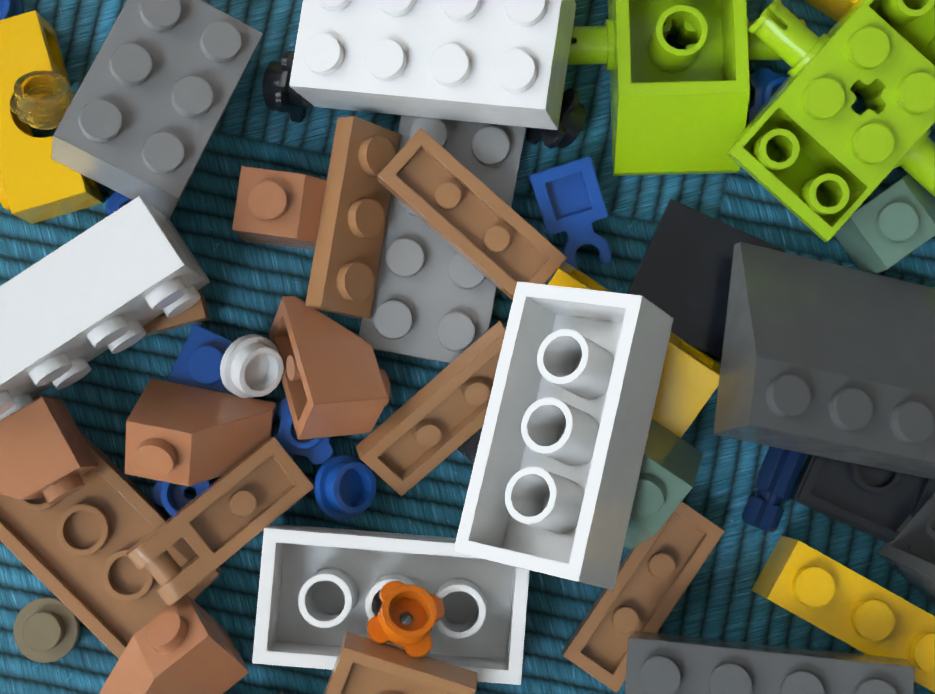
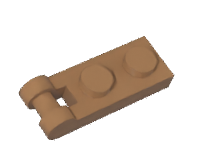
M269 437L157 529L129 549L126 555L138 570L145 567L159 583L155 591L167 605H171L264 530L265 527L275 521L311 491L314 486L277 439ZM183 538L195 552L196 556L180 567L167 549Z

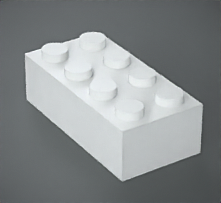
M303 0L289 86L314 107L558 130L576 2L575 0Z
M140 196L0 286V420L34 402L32 398L52 385L57 390H60L77 382L91 371V367L87 362L107 349H110L112 354H115L134 345L146 335V331L142 326L159 315L165 313L167 318L174 317L186 311L200 300L201 296L197 290L210 283L208 277L170 219Z
M517 281L453 552L614 590L674 318L640 295Z
M275 523L265 527L263 534L252 663L333 670L347 631L369 638L367 625L371 618L378 615L381 608L380 591L382 587L388 582L400 581L405 585H416L423 588L429 594L438 596L444 604V615L441 620L434 623L430 634L433 646L426 655L427 657L477 672V682L521 685L530 570L453 552L456 538ZM402 614L400 621L408 625L412 623V618L408 614ZM389 642L386 643V644H389V645H392V646H395V647L404 649V648H402V647H399V646H397V645L391 644V643H389Z

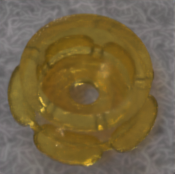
M33 71L21 76L15 82V94L10 99V108L13 113L18 114L20 121L29 124L33 128L40 130L54 129L59 126L75 94L69 89L68 81L62 75L52 71Z

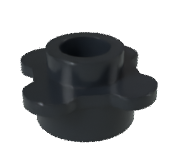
M286 51L281 60H273L268 64L263 78V97L268 109L282 113L288 112L292 122L300 123L305 118L306 107H310L312 104L289 86L295 51Z
M569 88L563 92L558 130L528 127L526 133L527 141L534 145L539 141H543L544 145L550 149L554 147L563 149L569 146L579 135L586 115L584 105L579 102L578 91Z

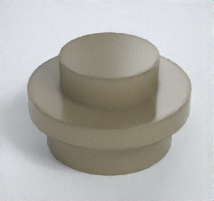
M55 597L39 598L25 605L18 613L13 627L14 640L18 649L27 658L40 663L54 662L65 657L75 647L80 634L79 619Z

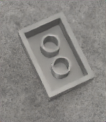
M127 0L53 135L51 159L132 200L140 196L163 215L171 218L253 57L263 33L202 0Z

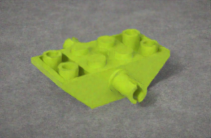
M607 0L608 19L605 20L604 26H573L568 65L604 64L605 70L610 71L613 176L738 173L740 171V166L727 153L746 127L750 97L749 61L782 60L754 33L751 34L748 31L753 22H749L747 18L746 0ZM667 35H677L678 45L686 46V48L676 49L666 42Z
M773 0L760 14V17L752 23L748 31L751 34L754 33L791 67L787 72L790 76L755 114L727 155L824 242H828L886 176L899 166L935 197V142L928 137L931 133L930 127L935 123V0H858L827 34L823 33L820 37L781 3V0ZM855 91L862 96L865 103V111L858 114L851 107L857 98L854 94Z

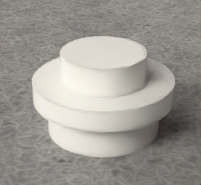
M256 334L245 335L235 340L225 351L220 365L221 380L225 388L238 397H262L271 393L280 383L284 370L283 360L278 349L270 340Z

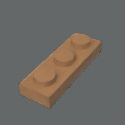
M356 116L337 118L305 306L354 319H370L391 192L377 181V175L398 153L401 134Z
M422 128L413 135L377 175L378 182L512 300L517 281L545 284L567 259L563 253Z
M498 321L356 446L359 458L401 497L483 427L506 327L501 321Z
M681 502L655 536L629 550L619 565L614 590L606 588L602 590L561 651L562 655L617 693L626 680L628 638L635 631L651 633L659 631L725 531Z

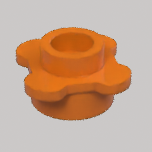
M400 581L386 583L380 591L382 605L379 613L371 618L367 625L369 638L378 645L389 642L402 647L407 655L412 658L426 656L433 646V641L430 637L433 625L442 619L445 612L443 602L438 596L429 594L419 586L405 585ZM402 614L410 615L412 623L408 625L403 624L400 621V616Z

